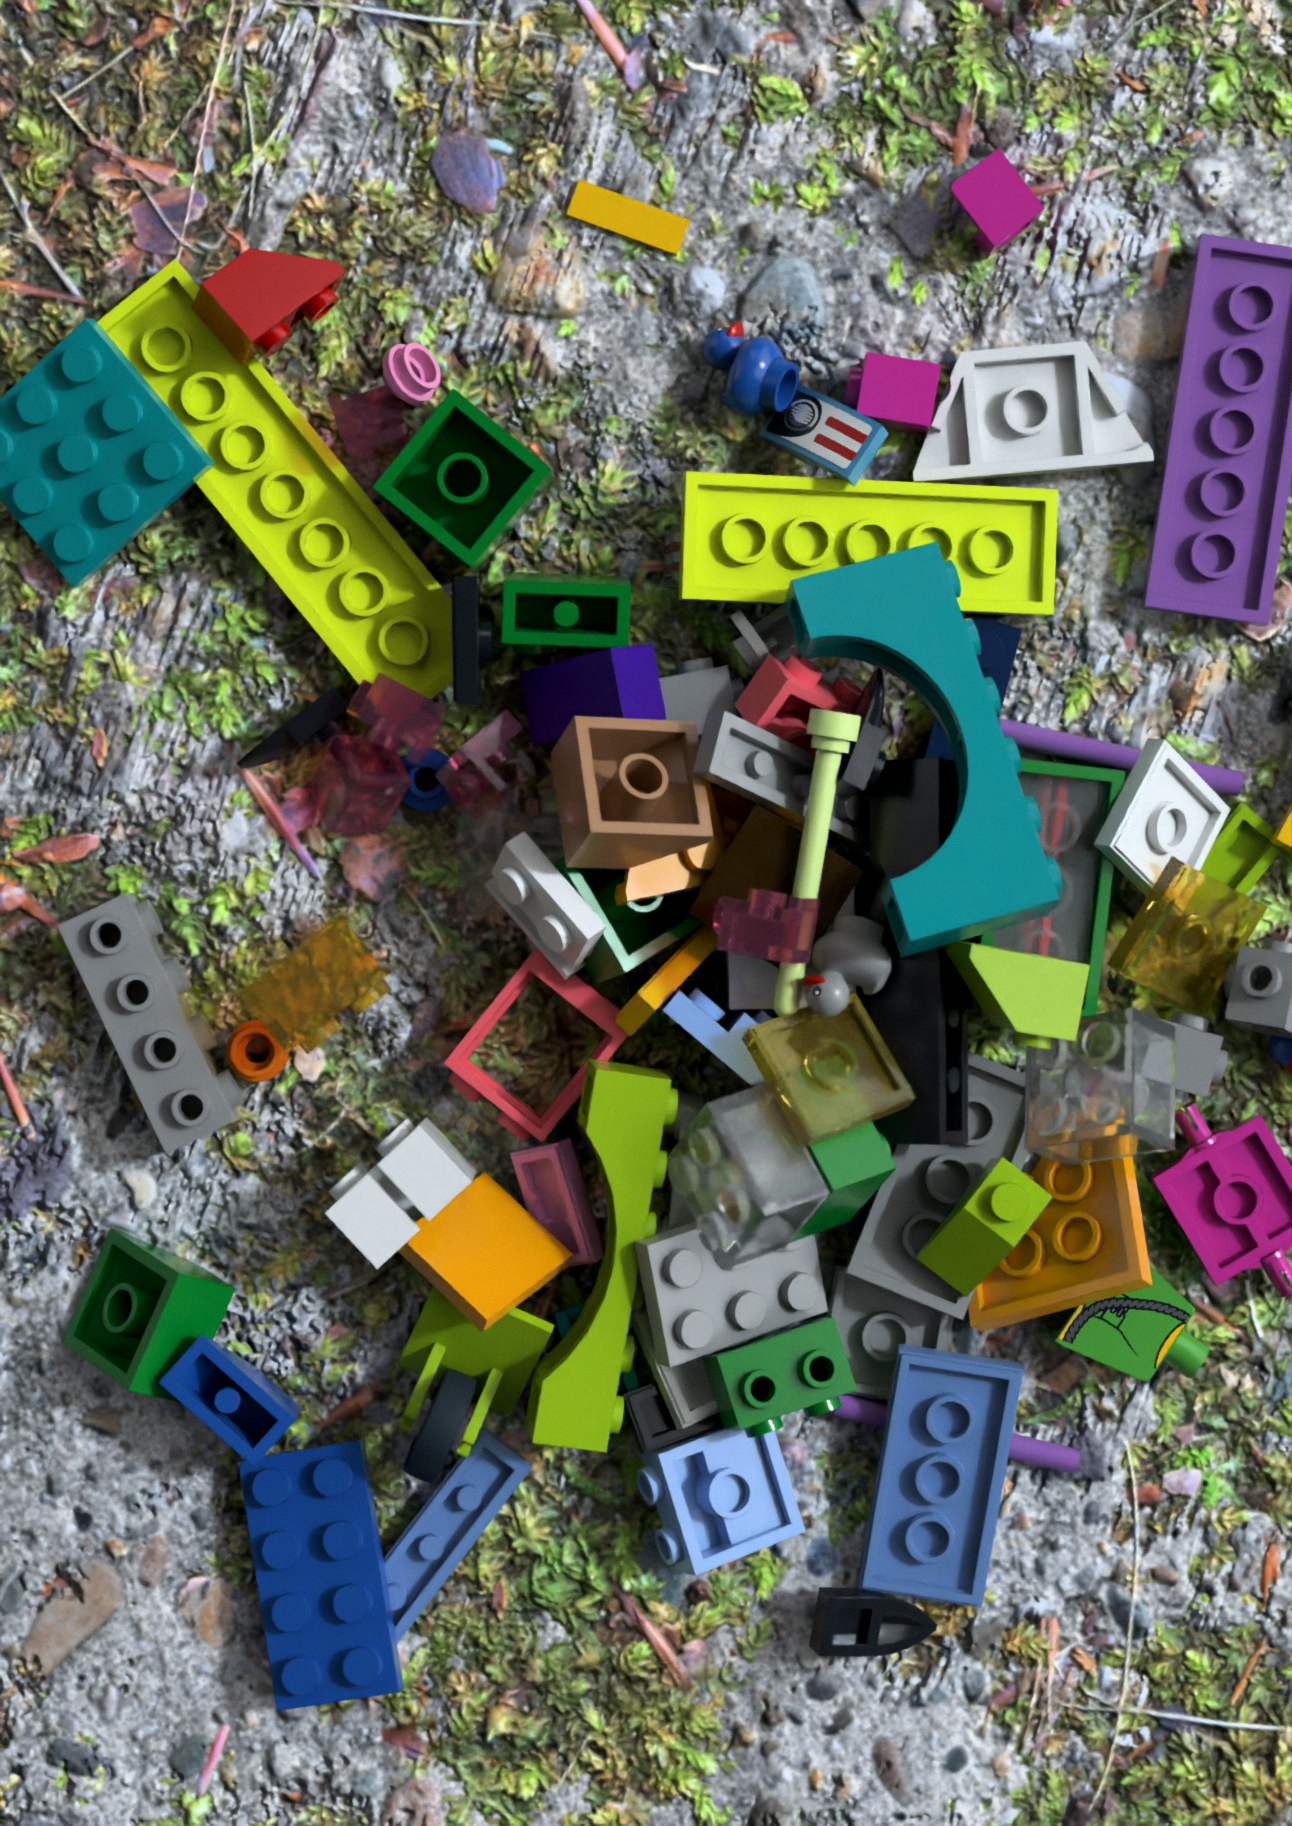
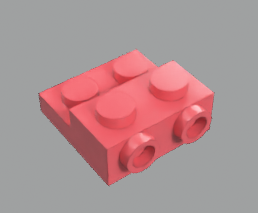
M791 653L786 662L769 654L734 706L742 715L743 720L816 755V748H810L812 735L806 734L810 708L852 714L864 689L854 681L841 675L836 678L833 684L821 679L823 676L822 671L808 659L803 660L799 654Z

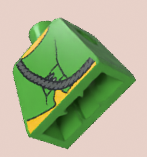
M1151 1266L1150 1272L1153 1286L1062 1310L1047 1332L1054 1341L1063 1347L1144 1382H1148L1153 1377L1162 1361L1187 1378H1191L1200 1369L1209 1352L1207 1345L1184 1331L1185 1326L1194 1314L1195 1308Z

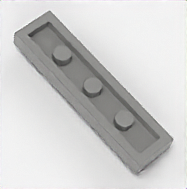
M725 710L712 711L707 714L692 773L804 825L815 755ZM864 791L845 798L835 794L828 837L865 854L866 845L870 841V812L865 803Z

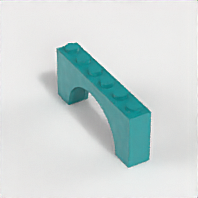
M937 541L793 579L790 581L784 601L803 660L818 657L850 658L872 664L891 673L906 683L928 705L944 730L952 750L958 780V799L956 814L949 837L941 848L918 868L889 880L881 896L901 957L1046 917L1060 900L1058 893H1061L1063 890L1058 864L1052 855H1044L1037 834L1042 831L1041 815L1037 803L1031 795L1024 796L1017 773L1021 772V758L1018 747L1012 736L1004 737L997 718V714L1001 712V701L997 686L992 677H983L977 656L981 653L977 628L971 618H963L957 601V597L961 595V585L956 567L951 560H943Z

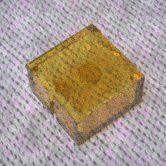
M344 913L335 917L240 991L239 994L286 1054L301 1047L308 1055L343 1029L336 1019L345 1011L352 1008L359 1015L389 994L392 989L386 980L397 971L351 913Z

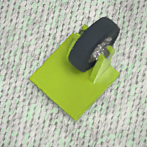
M433 1286L397 1364L420 1375L398 1425L399 1429L415 1435L406 1456L403 1471L421 1481L433 1483L449 1451L467 1458L490 1406L509 1415L512 1414L553 1331L554 1324L518 1308H513L493 1325L481 1332ZM436 1377L440 1381L430 1401L425 1396L433 1378ZM475 1394L478 1398L469 1418L465 1415Z

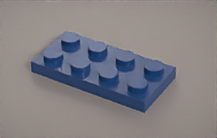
M358 1439L266 1454L254 1467L244 1458L238 1460L277 1711L400 1692L404 1689L365 1440Z

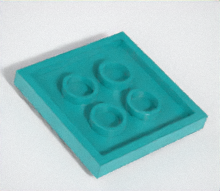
M84 319L0 398V500L73 587L83 586L215 465L214 461L95 319Z

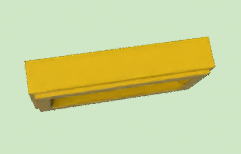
M704 923L618 1012L615 1022L631 1037L717 948V945L726 936Z

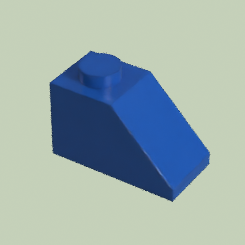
M203 1333L158 1382L253 1467L294 1423L301 1410V1407L254 1365Z

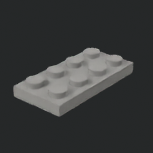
M968 1051V1143L947 1145L894 1144L891 1154L897 1168L875 1192L844 1273L963 1320L974 1290L967 1297H964L915 1257L991 1158L1004 1157L1022 1171L1055 1086Z

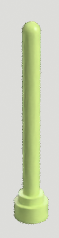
M810 708L806 734L812 735L810 748H816V755L773 1003L774 1011L782 1018L794 1016L799 1009L803 986L800 980L805 975L842 753L849 754L851 741L857 742L861 716Z

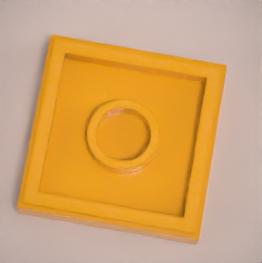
M486 1172L474 1179L430 1221L425 1216L416 1221L415 1223L420 1230L398 1250L408 1262L481 1332L485 1331L566 1269L573 1256L559 1240Z

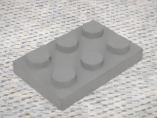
M764 1199L634 1242L656 1360L658 1364L666 1367H674L828 1311L815 1235L813 1234L787 1244Z

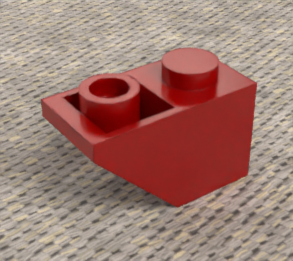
M249 248L201 283L192 310L238 363L243 365L257 353H260L264 359L276 353L292 337L293 333L289 329L305 317L310 323H314L325 316L339 301V297L335 293L346 271L336 261Z

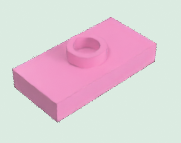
M571 1137L530 1145L511 1152V1160L527 1211L573 1254L567 1268L595 1263L603 1259L605 1252L604 1244Z

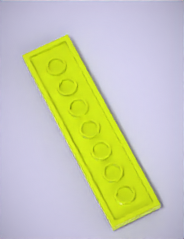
M175 258L97 322L214 461L215 465L195 483L394 729L397 730L453 684L452 599L257 358L253 356L243 365H240L192 310L199 287Z

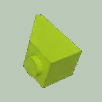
M964 941L946 945V954L991 1024L1014 1031L1013 1043L1050 1049L1052 1038L1076 1041L1090 965L1062 958Z
M1004 1157L991 1158L915 1258L956 1291L967 1297L1017 1245L1053 1196Z

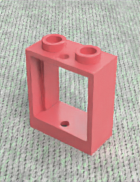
M537 947L443 1063L453 1071L447 1079L450 1084L475 1103H477L482 1095L502 1110L496 1120L523 1142H526L531 1134L539 1141H544L582 1093L587 1065L586 1060L541 1116L469 1058L531 979L536 975L607 1032V1035L587 1060L608 1061L628 1036L615 1022L617 1019L616 1015L621 1008L577 973L565 980Z

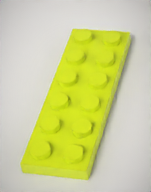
M686 471L682 474L678 600L785 605L784 601L789 584L793 579L937 541L943 560H951L956 567L961 585V595L957 597L961 613L1051 616L1054 615L1058 489L859 480L854 487L838 478Z

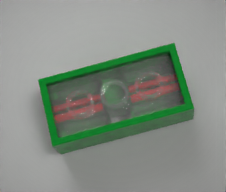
M1021 759V772L1017 773L1024 796L1031 795L1037 803L1042 821V831L1037 834L1044 855H1052L1058 864L1063 890L1061 893H1058L1060 900L1048 916L968 938L967 942L1062 958L1090 965L1079 1022L1095 1023L1114 864L1094 845V842L1124 786L1125 771ZM968 988V1009L984 1012Z

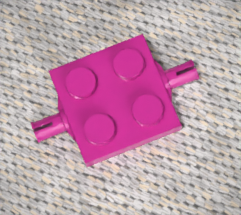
M1194 1101L1182 1106L1193 1123L1194 1128L1184 1111L1177 1109L1171 1116L1177 1122L1190 1146L1185 1149L1179 1159L1150 1175L1149 1178L1209 1279L1215 1286H1218L1243 1270L1263 1267L1279 1298L1292 1294L1280 1275L1281 1272L1292 1289V1267L1284 1255L1292 1246V1167L1262 1116L1255 1113L1228 1130L1211 1132Z

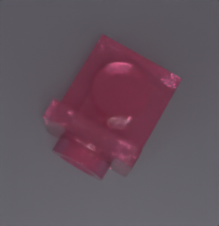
M507 709L462 745L434 775L446 788L450 798L457 805L463 807L475 820L483 817L508 791L507 784L497 775L496 771L513 756V753L506 746L523 727Z

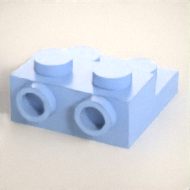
M697 987L689 995L678 988L662 1005V1010L760 1094L774 1078L795 1072L802 1063L793 1052L783 1045L791 1035L761 1009H758L752 1017L740 1009L724 1027L719 1023L720 1019L726 1014L724 1010Z
M722 1425L706 1432H699L649 1453L641 1454L645 1467L638 1469L636 1472L637 1484L647 1504L657 1505L663 1527L655 1531L656 1545L664 1562L667 1565L675 1564L677 1572L696 1576L806 1532L775 1431L747 1438L745 1429L725 1430Z

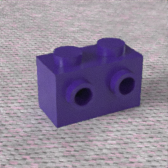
M653 644L611 647L520 672L533 747L556 744L574 716L667 719Z

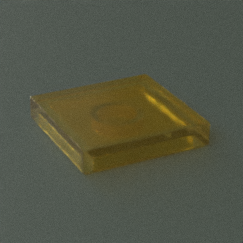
M1171 856L1107 965L1119 974L1203 1014L1225 979L1229 965L1236 961L1240 945L1245 946L1268 907L1180 859Z
M854 989L850 990V1000L847 1007L838 1015L832 1017L819 1016L807 1006L794 1013H788L748 1028L741 1038L803 1148L907 1108L916 1098Z

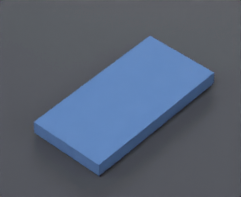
M898 1343L858 1575L859 1589L982 1608L1024 1370L1022 1363Z

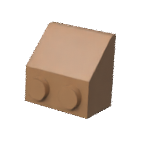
M592 716L573 717L550 752L566 867L629 869L711 841L714 836L705 779L692 773L699 749L696 722Z

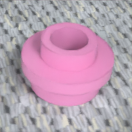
M419 343L397 344L387 350L383 356L384 382L394 396L412 405H420L432 397L434 388L440 383L441 373L436 359L426 347Z

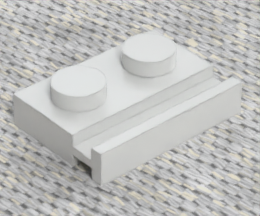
M523 831L505 843L491 872L494 877L486 882L485 887L566 980L585 966L586 962L584 959L593 952L606 925Z

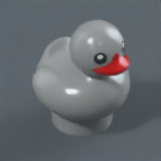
M837 916L833 920L831 932L815 942L811 950V962L820 973L817 975H807L800 980L801 985L806 988L805 999L808 1006L815 1014L823 1017H832L840 1014L847 1007L850 1000L848 985L862 987L866 995H873L882 989L891 972V957L887 949L881 944L884 932L882 925L859 916Z

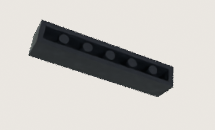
M945 758L885 760L882 772L871 788L866 787L864 791L865 803L870 812V841L865 849V866L870 875V904L866 909L865 918L883 926L884 932L881 944L887 949L891 957V972L884 986L877 993L867 995L871 1002V1030L866 1037L865 1053L871 1065V1094L868 1096L865 1109L876 1130L886 1138L888 1144L947 1145L968 1143V986L946 954V945L905 957L900 956L881 898L889 880L918 868L930 859L949 837L956 814L958 799L955 761Z

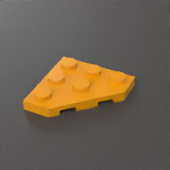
M1116 1102L1059 1118L1045 1138V1141L1050 1143L1031 1174L1023 1173L1051 1194L1053 1198L1011 1252L975 1288L968 1306L971 1327L980 1332H985L1153 1286L1126 1112Z

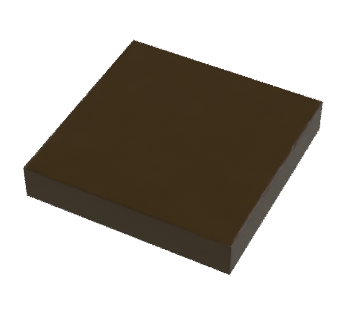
M753 802L686 912L779 969L802 831ZM827 847L807 962L811 957V950L815 942L825 935L864 870Z

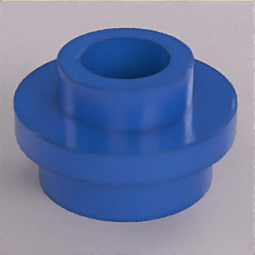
M420 749L410 753L402 760L397 769L396 787L400 797L406 804L420 811H435L443 808L453 799L458 789L459 778L454 763L444 753L434 749ZM423 768L434 769L439 777L438 785L430 792L420 791L415 784L416 774Z

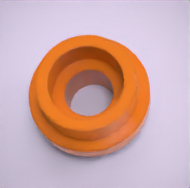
M266 1020L247 1021L239 1025L231 1033L226 1045L227 1061L231 1069L244 1080L250 1082L268 1081L276 1077L286 1066L289 1058V1043L284 1032L272 1022ZM253 1039H262L269 1046L270 1053L264 1062L253 1061L247 1053V1047Z

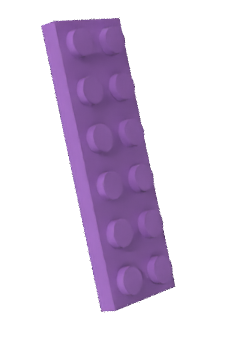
M1201 233L1196 242L1141 608L1265 627L1269 625L1292 475V247Z

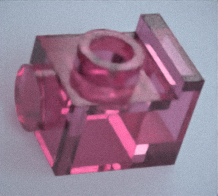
M379 672L373 684L365 679L361 682L346 713L369 725L363 735L365 738L397 754L402 743L411 747L406 759L421 767L450 711Z
M751 887L748 889L747 899L721 896L716 904L713 916V930L715 934H719L716 949L785 963H809L820 899L789 896L788 906H785L787 894Z

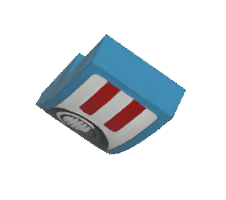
M798 385L790 405L782 412L774 411L759 434L763 440L811 467L815 464L854 487L889 435L882 424L836 400L801 385Z

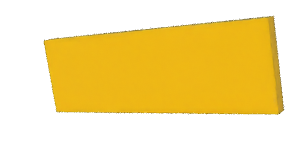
M580 179L566 213V216L676 256L690 222L687 218Z

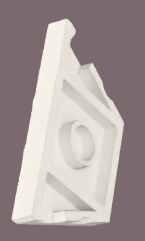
M1086 341L962 351L956 359L931 427L928 430L911 473V482L939 483L1147 465L1154 461V454L1148 442H1143L1125 412L1127 408L1117 391L1105 380L1101 373V365Z

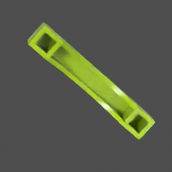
M595 1059L587 1060L577 1121L593 1148L604 1182L608 1213L605 1252L596 1284L580 1316L559 1344L544 1356L534 1368L525 1420V1428L532 1443L607 1453L610 1433L618 1434L620 1432L624 1414V1398L617 1395L621 1372H630L635 1350L634 1335L628 1334L631 1311L639 1312L641 1310L644 1300V1291L641 1275L638 1273L639 1264L634 1242L653 1236L656 1232V1213L649 1212L653 1187L661 1188L664 1183L667 1169V1152L660 1150L664 1125H673L678 1105V1090L670 1088L672 1080L662 1069Z

